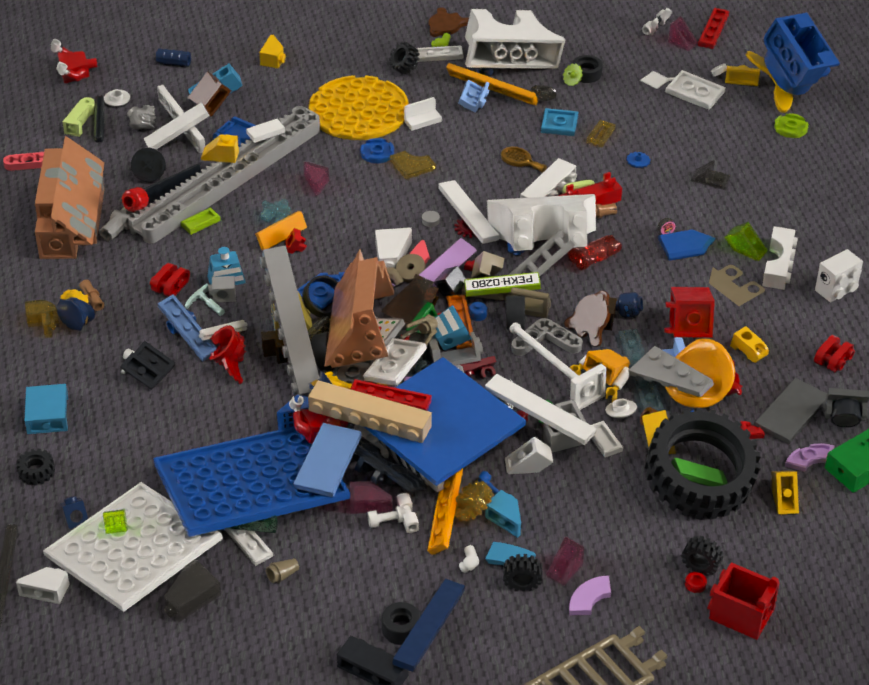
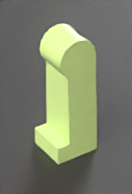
M83 98L76 104L63 121L64 134L78 137L82 135L83 124L89 116L95 113L93 98Z

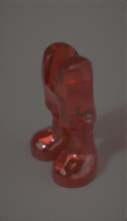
M608 235L590 242L587 247H573L567 252V255L573 264L576 263V267L579 270H585L593 263L600 262L621 251L622 244L617 240L615 241L613 235Z

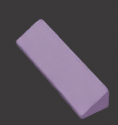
M460 238L419 275L435 281L446 268L459 267L477 250ZM434 283L431 290L436 288V285Z

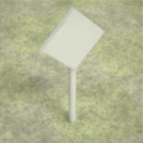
M652 71L640 81L658 89L666 82L673 81L674 78H666Z

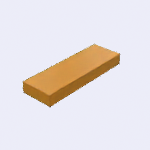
M297 211L255 233L261 250L268 249L287 239L294 228L301 231L306 229L307 225L302 211Z

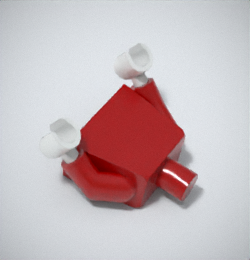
M53 39L51 42V50L59 52L57 53L59 63L56 69L62 75L64 83L87 78L90 76L89 69L98 67L96 58L86 59L85 52H71L64 47L61 48V42L57 39Z
M294 396L289 402L290 408L294 410L295 429L310 444H313L322 423L348 428L347 421L309 411V409H301L300 411V407L304 402L302 396H299L298 403L295 402Z

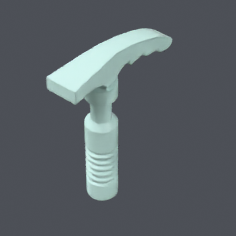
M208 284L198 289L185 304V309H188L193 304L192 302L200 298L219 316L225 313L224 309L205 294L209 291Z

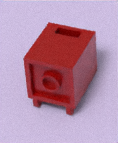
M671 287L670 302H666V307L670 308V327L664 328V333L673 334L674 337L713 338L715 300L709 287Z
M731 562L727 570H722L718 585L714 584L710 591L712 598L707 608L710 610L709 619L758 640L775 610L780 585L779 579L776 577L767 578Z

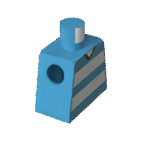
M221 247L218 250V254L210 256L207 276L210 285H212V277L234 276L235 285L246 283L235 251L230 252L229 248Z
M453 305L435 317L438 326L436 328L437 333L432 339H436L443 350L471 340L468 330Z

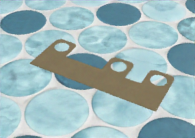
M728 265L719 271L712 267L709 284L738 306L765 291V288L755 281H751L742 287L733 283L732 280L743 274L734 265ZM733 268L737 271V275L729 276L725 271ZM756 285L760 290L757 293H752L748 291V286Z

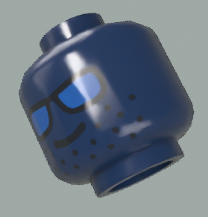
M636 292L621 293L616 302V311H619L622 317L638 316L640 311H643L642 296H639Z

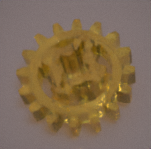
M477 480L473 485L470 482L468 486L462 488V492L458 493L456 497L457 504L454 516L460 521L465 520L468 522L470 517L474 520L476 516L482 514L483 509L488 508L486 505L492 502L490 499L493 496L492 489L484 481L479 483Z

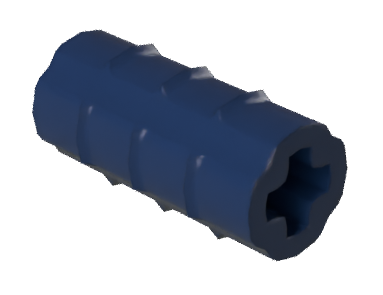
M158 49L156 52V62L189 66L191 64V52L177 51L175 49Z

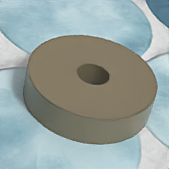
M407 254L401 257L396 265L397 272L408 283H412L415 274L419 275L426 269L423 258L417 254Z

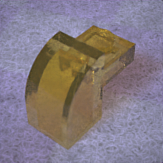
M46 300L26 301L25 309L28 327L43 326L45 338L53 337L52 330H56L55 324L59 323L55 305Z

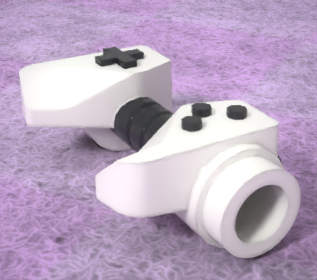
M669 8L661 10L653 21H648L643 26L642 32L645 35L656 33L659 28L658 24L664 26L669 20L672 10Z

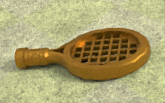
M512 146L506 147L501 151V159L511 166H532L542 173L547 168L544 164L532 161L530 153L523 148Z

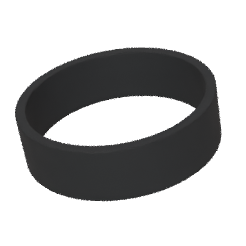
M316 276L304 287L302 293L303 302L313 315L329 318L332 312L322 311L311 302L309 286L313 282H324L335 290L338 282L329 276Z

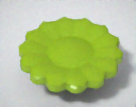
M578 64L568 65L564 70L563 80H565V84H568V86H575V84L577 85L581 81L583 76L582 70Z

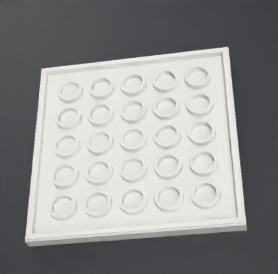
M140 482L44 549L43 552L48 559L124 612L223 538L222 534L217 530L188 537L172 501Z

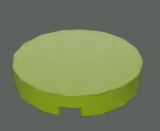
M789 113L783 117L782 115L778 116L775 120L774 128L778 134L784 137L800 138L807 133L809 124L805 122V118Z

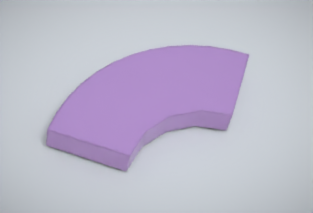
M810 444L809 447L798 448L789 455L785 462V467L805 472L813 464L826 463L827 454L834 449V445Z
M609 575L590 579L580 585L571 597L569 615H591L592 607L596 602L603 598L611 597Z

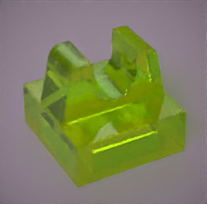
M125 509L103 512L106 534L128 531Z

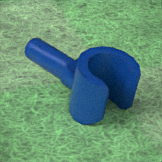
M482 471L477 480L478 485L481 487L486 486L493 493L497 494L499 490L489 482L491 475L486 471Z

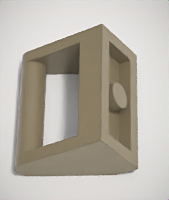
M512 287L511 296H525V315L547 318L551 306L548 293Z

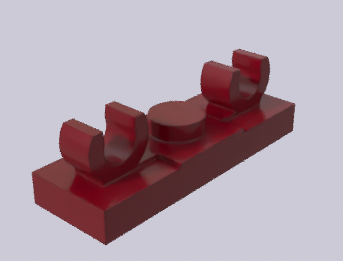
M495 356L483 358L481 361L460 365L463 366L464 373L469 377L475 375L476 371L481 370L480 377L485 379V371H489L491 376L496 374L493 366L497 361Z

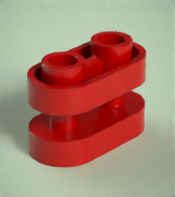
M167 263L151 278V290L157 293L163 292L168 297L173 294L176 296L188 283L190 271L182 267L178 269L176 265Z
M831 335L818 349L814 362L821 366L828 362L827 368L833 372L841 371L846 360H851L854 356V345L847 341L840 345V338Z

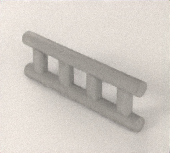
M559 230L508 275L521 274L525 269L529 268L532 273L538 272L539 276H541L570 251L575 244L571 240L565 243L561 239L565 234L562 230ZM554 244H557L560 249L552 256L547 250ZM543 256L546 262L538 268L534 262Z

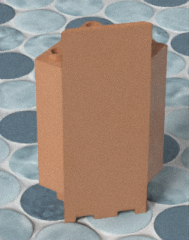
M359 250L353 262L346 269L344 276L335 286L324 366L331 364V367L335 368L388 357V352L373 312L374 299L394 295V289L384 260L378 261L377 257L364 260L361 250Z

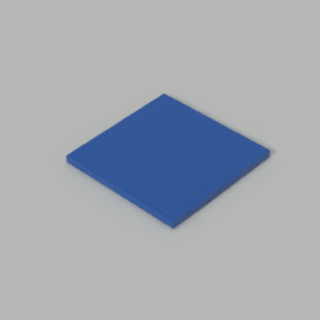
M442 357L395 387L432 395V401L428 408V411L432 412V426L423 443L368 427L364 428L435 486H438L526 425V420Z

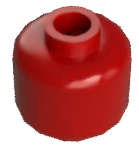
M140 187L126 190L122 195L123 206L129 212L142 210L149 202L147 192Z

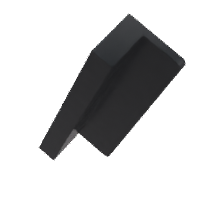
M193 165L143 188L149 197L148 205L154 203V200H160V196L165 197V193H170L171 189L176 190L175 186L181 187L180 183H186V179L191 180V176L196 177V173H201L200 165Z

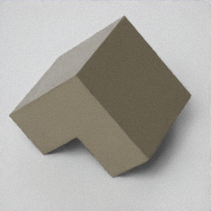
M483 251L475 258L471 278H484L489 275H496L503 268L505 258Z

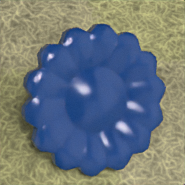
M634 152L627 156L628 164L633 167L643 168L650 164V158L645 153Z

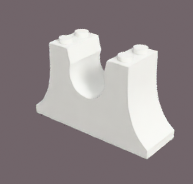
M471 9L465 39L469 44L465 65L467 67L555 69L559 67L565 39L542 26L530 10H516L513 25H505L497 22L486 9Z
M595 194L487 200L488 223L499 234V239L510 243L514 251L532 250L535 241L549 240L559 230H562L565 234L561 238L565 243L571 240L575 244L574 247H587V234L596 231Z

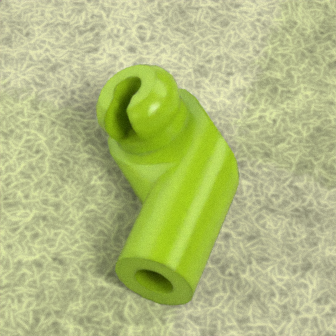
M445 33L442 38H436L431 43L432 47L448 46L451 36Z

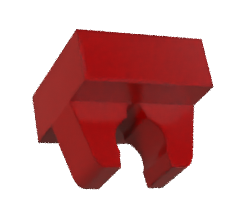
M294 228L287 237L286 249L288 253L293 254L295 251L303 252L307 247L304 244L306 238L301 236V230Z

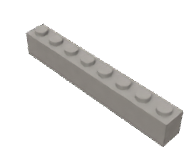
M286 245L264 249L262 257H260V265L266 271L264 280L266 286L270 287L271 292L268 293L271 304H274V320L279 323L280 327L277 329L278 336L284 342L282 352L284 358H288L287 372L289 376H292L294 382L291 383L292 392L294 395L308 397L312 391L309 388V382L318 380L320 377Z

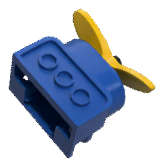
M808 13L775 18L764 36V44L768 50L764 58L751 51L746 53V57L774 81V100L777 109L782 113L790 109L793 95L805 94L821 77L828 76L830 67L839 66L840 64Z

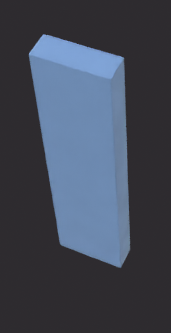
M174 294L158 303V308L202 362L208 359L212 352L217 350V347L210 339L203 341L199 338V331L202 328Z

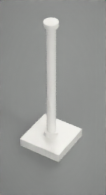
M513 323L510 326V332L521 337L571 379L570 400L576 402L579 410L605 397L606 367L603 364H599L587 372L577 375L526 333L520 324Z

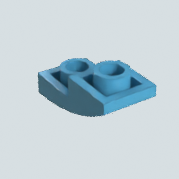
M493 542L486 560L488 564L504 565L506 559L510 560L511 556L516 558V554H520V557H523L524 554H527V557L532 555L534 559L536 554L518 546Z

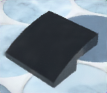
M144 340L139 348L128 356L120 368L152 390L174 368L175 362Z

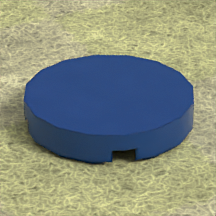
M382 138L369 139L364 145H361L360 155L367 162L384 163L391 160L394 156V146L391 142L388 143Z

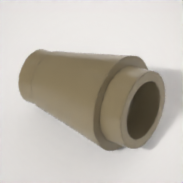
M295 558L273 562L266 568V575L270 582L280 583L298 571L299 564Z

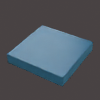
M545 108L541 133L575 136L578 112Z

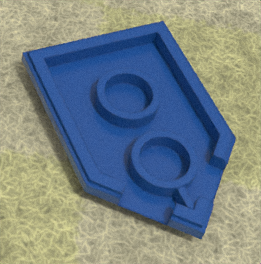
M693 229L658 235V239L669 261L704 255L707 248L715 241L714 237Z
M339 272V275L320 273L317 276H329L340 282L345 272ZM324 282L311 283L309 286L311 302L318 309H324L333 302L334 289ZM307 283L297 289L301 296Z

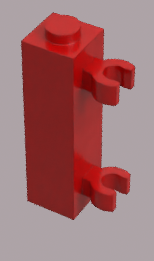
M608 172L603 174L602 182L574 190V184L566 186V193L558 196L595 194L596 204L607 205L621 201L622 187L615 177L611 178V173Z

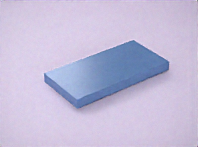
M322 423L294 481V488L334 497L361 439V431Z

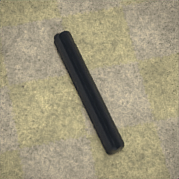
M97 95L95 97L94 141L103 142L104 96Z

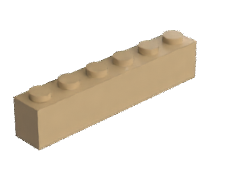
M319 380L308 396L309 411L420 443L424 442L432 426V412Z

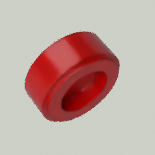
M692 572L686 576L685 587L690 592L701 593L706 589L707 579L703 574Z

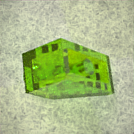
M749 222L733 227L725 236L733 251L756 261H759L768 251Z

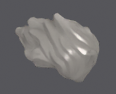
M143 105V108L132 107L128 110L127 116L130 119L129 126L137 131L139 129L155 128L153 126L156 119L154 106Z

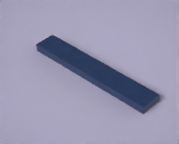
M448 579L443 581L420 616V619L394 656L393 665L412 672L415 670L464 593L465 585Z

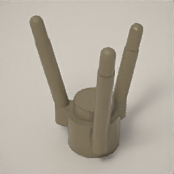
M430 314L407 324L406 328L417 326L400 336V339H404L419 330L422 334H429L424 342L427 347L432 337L437 333L436 328L438 326L437 320Z

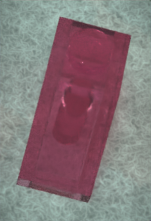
M371 481L350 482L351 514L367 513L375 510L377 513L392 512V496Z

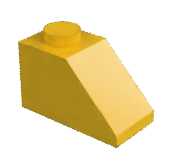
M270 35L259 52L260 65L279 69L280 65L285 62L286 55L281 43L274 35Z
M220 134L204 147L201 160L236 163L239 154L238 136Z
M771 471L772 493L777 513H799L797 472Z

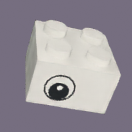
M846 249L821 262L815 291L829 302L841 299L849 292H854L859 286L863 261Z

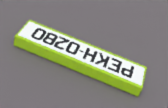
M538 272L464 280L466 297L509 293L512 287L526 290L541 289Z

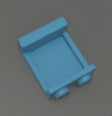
M66 384L26 387L25 425L27 434L68 431L66 418L68 392Z

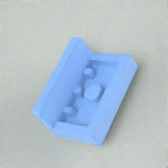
M468 80L458 104L473 112H476L478 108L482 109L486 102L484 98L487 97L490 91L488 89L490 83L486 82L481 87Z

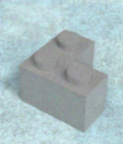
M574 400L555 404L558 408L586 422ZM544 423L543 440L546 445L551 447V452L583 445Z

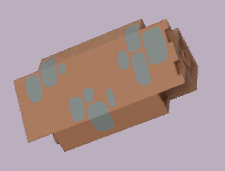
M67 136L64 138L63 148L45 149L35 200L37 213L35 236L40 259L76 258L78 245L97 244L105 189L103 182L105 162Z

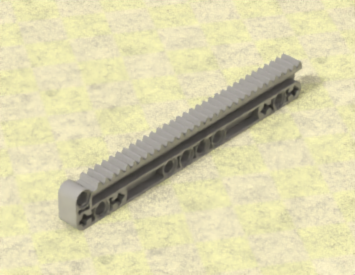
M303 106L294 107L291 115H284V118H279V121L285 127V133L256 143L251 138L246 140V144L241 143V147H239L236 163H211V167L206 166V170L201 169V173H196V177L191 176V180L186 179V183H180L181 187L175 186L176 190L171 189L170 193H165V197L160 196V200H154L155 204L150 203V207H145L144 211L139 210V214L134 213V218L128 217L131 234L138 233L142 235L144 242L149 244L159 241L180 227L181 221L202 212L320 132L319 115Z

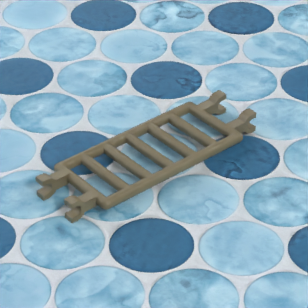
M638 626L621 639L615 634L608 636L524 685H553L549 680L558 675L568 685H580L568 671L576 665L586 673L595 685H608L586 661V659L593 655H596L623 685H647L654 680V675L651 672L666 666L663 660L667 659V655L663 650H660L652 658L642 663L629 649L634 645L637 646L644 642L641 636L645 634V631ZM614 645L643 677L632 682L607 655L604 649Z

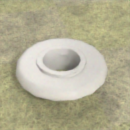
M119 89L112 90L104 96L105 103L113 107L123 106L130 100V94Z
M617 399L606 406L605 410L611 417L625 418L636 412L637 405L627 399Z

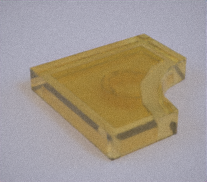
M406 151L390 155V161L405 179L436 170V164L429 155L414 156Z

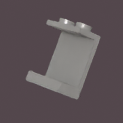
M470 332L472 347L440 353L436 339H431L429 347L432 362L434 363L442 357L453 365L481 361L480 354H483L482 343L479 337L475 336L474 332Z

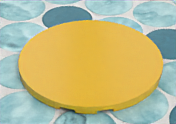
M354 75L334 79L319 87V90L310 98L309 110L319 115L320 130L342 139L368 140L385 136L398 129L404 123V106L409 105V102L403 90L390 81L385 82L378 80V77L366 75L365 78H355Z

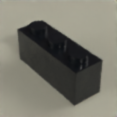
M350 636L337 653L338 668L373 685H402L409 676V670L392 664L393 655L387 653L382 648L368 644L363 639Z

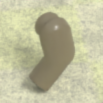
M386 267L390 279L393 280L397 287L404 283V280L395 268Z

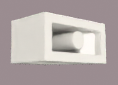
M533 437L505 457L508 474L537 473L553 463L551 447L536 437Z
M49 567L24 576L16 582L19 596L56 604L61 603L70 585L67 571Z

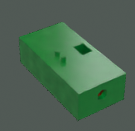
M869 429L829 451L827 454L825 469L852 493L869 484Z

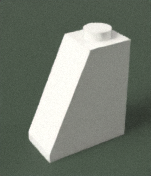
M412 229L375 230L378 261L384 260L386 267L396 269L399 259L406 255L412 244Z

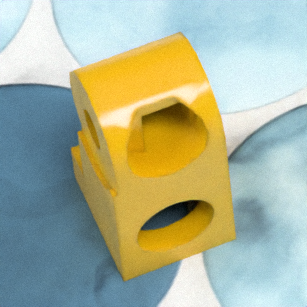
M747 326L733 334L730 346L735 350H741L752 362H758L769 354L767 345Z

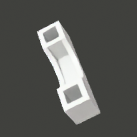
M774 226L769 251L778 255L779 258L767 261L762 286L784 290L785 284L790 283L791 273L788 271L792 272L793 261L791 260H794L796 250L792 248H796L798 238L794 237L795 230Z

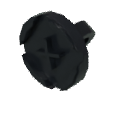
M151 147L138 150L131 160L133 174L140 181L144 182L158 180L164 174L166 168L165 158L162 153Z

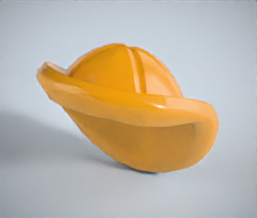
M698 339L685 347L675 358L711 378L714 385L701 397L678 391V388L673 386H665L668 394L679 404L691 408L710 407L721 401L730 391L735 378L734 363L723 345L711 339Z

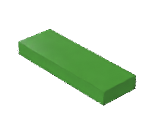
M675 457L671 461L674 468L689 481L707 486L728 484L722 470Z

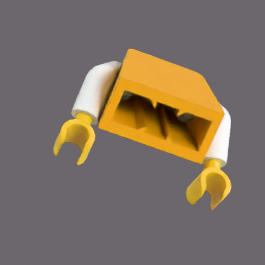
M610 349L588 351L587 355L578 362L579 365L570 366V369L577 375H581L582 369L588 371L599 364H603L606 367V383L610 386L613 385V387L606 389V399L608 396L613 395L612 402L617 400V391L622 389L629 378L630 362L628 358L622 357Z

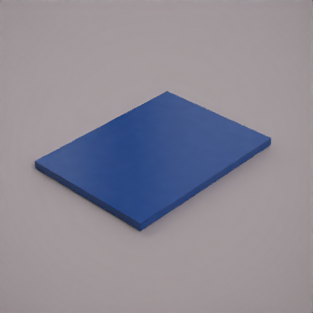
M295 428L276 430L153 458L154 466L188 537L350 499V492L343 480H341L334 497L294 488V481L312 446Z

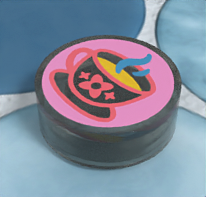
M664 218L659 222L657 229L662 235L674 233L676 223L671 218Z

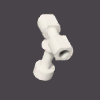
M402 493L397 495L398 506H396V511L377 514L376 510L367 512L370 528L379 527V522L398 519L399 523H404L407 533L418 531L419 522L416 513L412 512V501L409 494Z

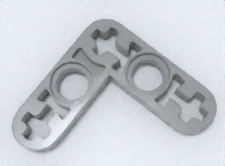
M541 318L525 330L529 335L536 336L535 340L539 343L547 339L569 353L575 354L582 350L583 341L579 336L550 319ZM556 334H561V335H563L564 337H562V338H557V337H555L554 335H556ZM519 336L512 341L511 351L515 355L522 356L533 349Z

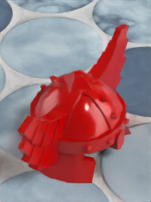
M226 325L211 336L210 340L213 344L219 343L216 351L211 353L209 359L215 360L219 365H224L229 375L235 381H238L239 384H242L243 379L239 372L238 362L243 361L244 353H246V350H244L245 339L244 336L240 335V332L235 331L234 327Z

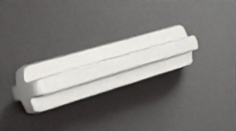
M244 320L201 329L199 331V338L203 341L209 340L216 331L226 325H231L237 332L245 331L248 325Z

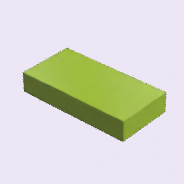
M210 207L181 221V226L192 235L221 221V218Z

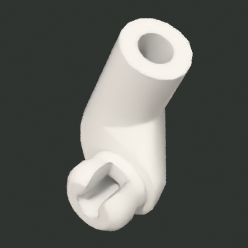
M472 545L464 549L466 558L459 564V568L463 573H467L469 570L472 571L479 564L477 553Z

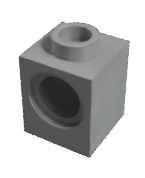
M234 276L212 277V285H208L209 296H213V301H236Z

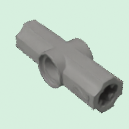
M125 207L121 210H114L110 220L99 230L100 235L106 241L113 240L123 229L129 230L128 217L134 218L133 214H139V211L129 212Z

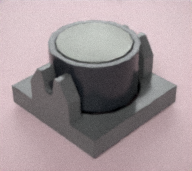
M829 388L823 405L825 418L830 419L831 415V422L839 427H853L860 424L861 421H866L869 391Z

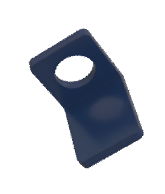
M72 496L64 499L65 502L60 503L69 529L79 526L88 519L84 502L81 498ZM74 510H79L82 513V519L79 522H73L70 519V514Z

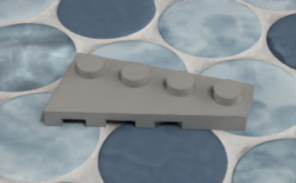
M656 346L628 370L630 376L636 377L638 375L644 377L646 381L652 382L654 380L660 382L662 386H673L678 388V391L698 397L703 396L714 385L711 378Z

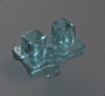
M281 199L279 202L275 201L274 204L266 200L262 202L264 209L260 217L263 221L270 222L275 217L276 219L273 223H276L291 215V207L288 206L286 199Z

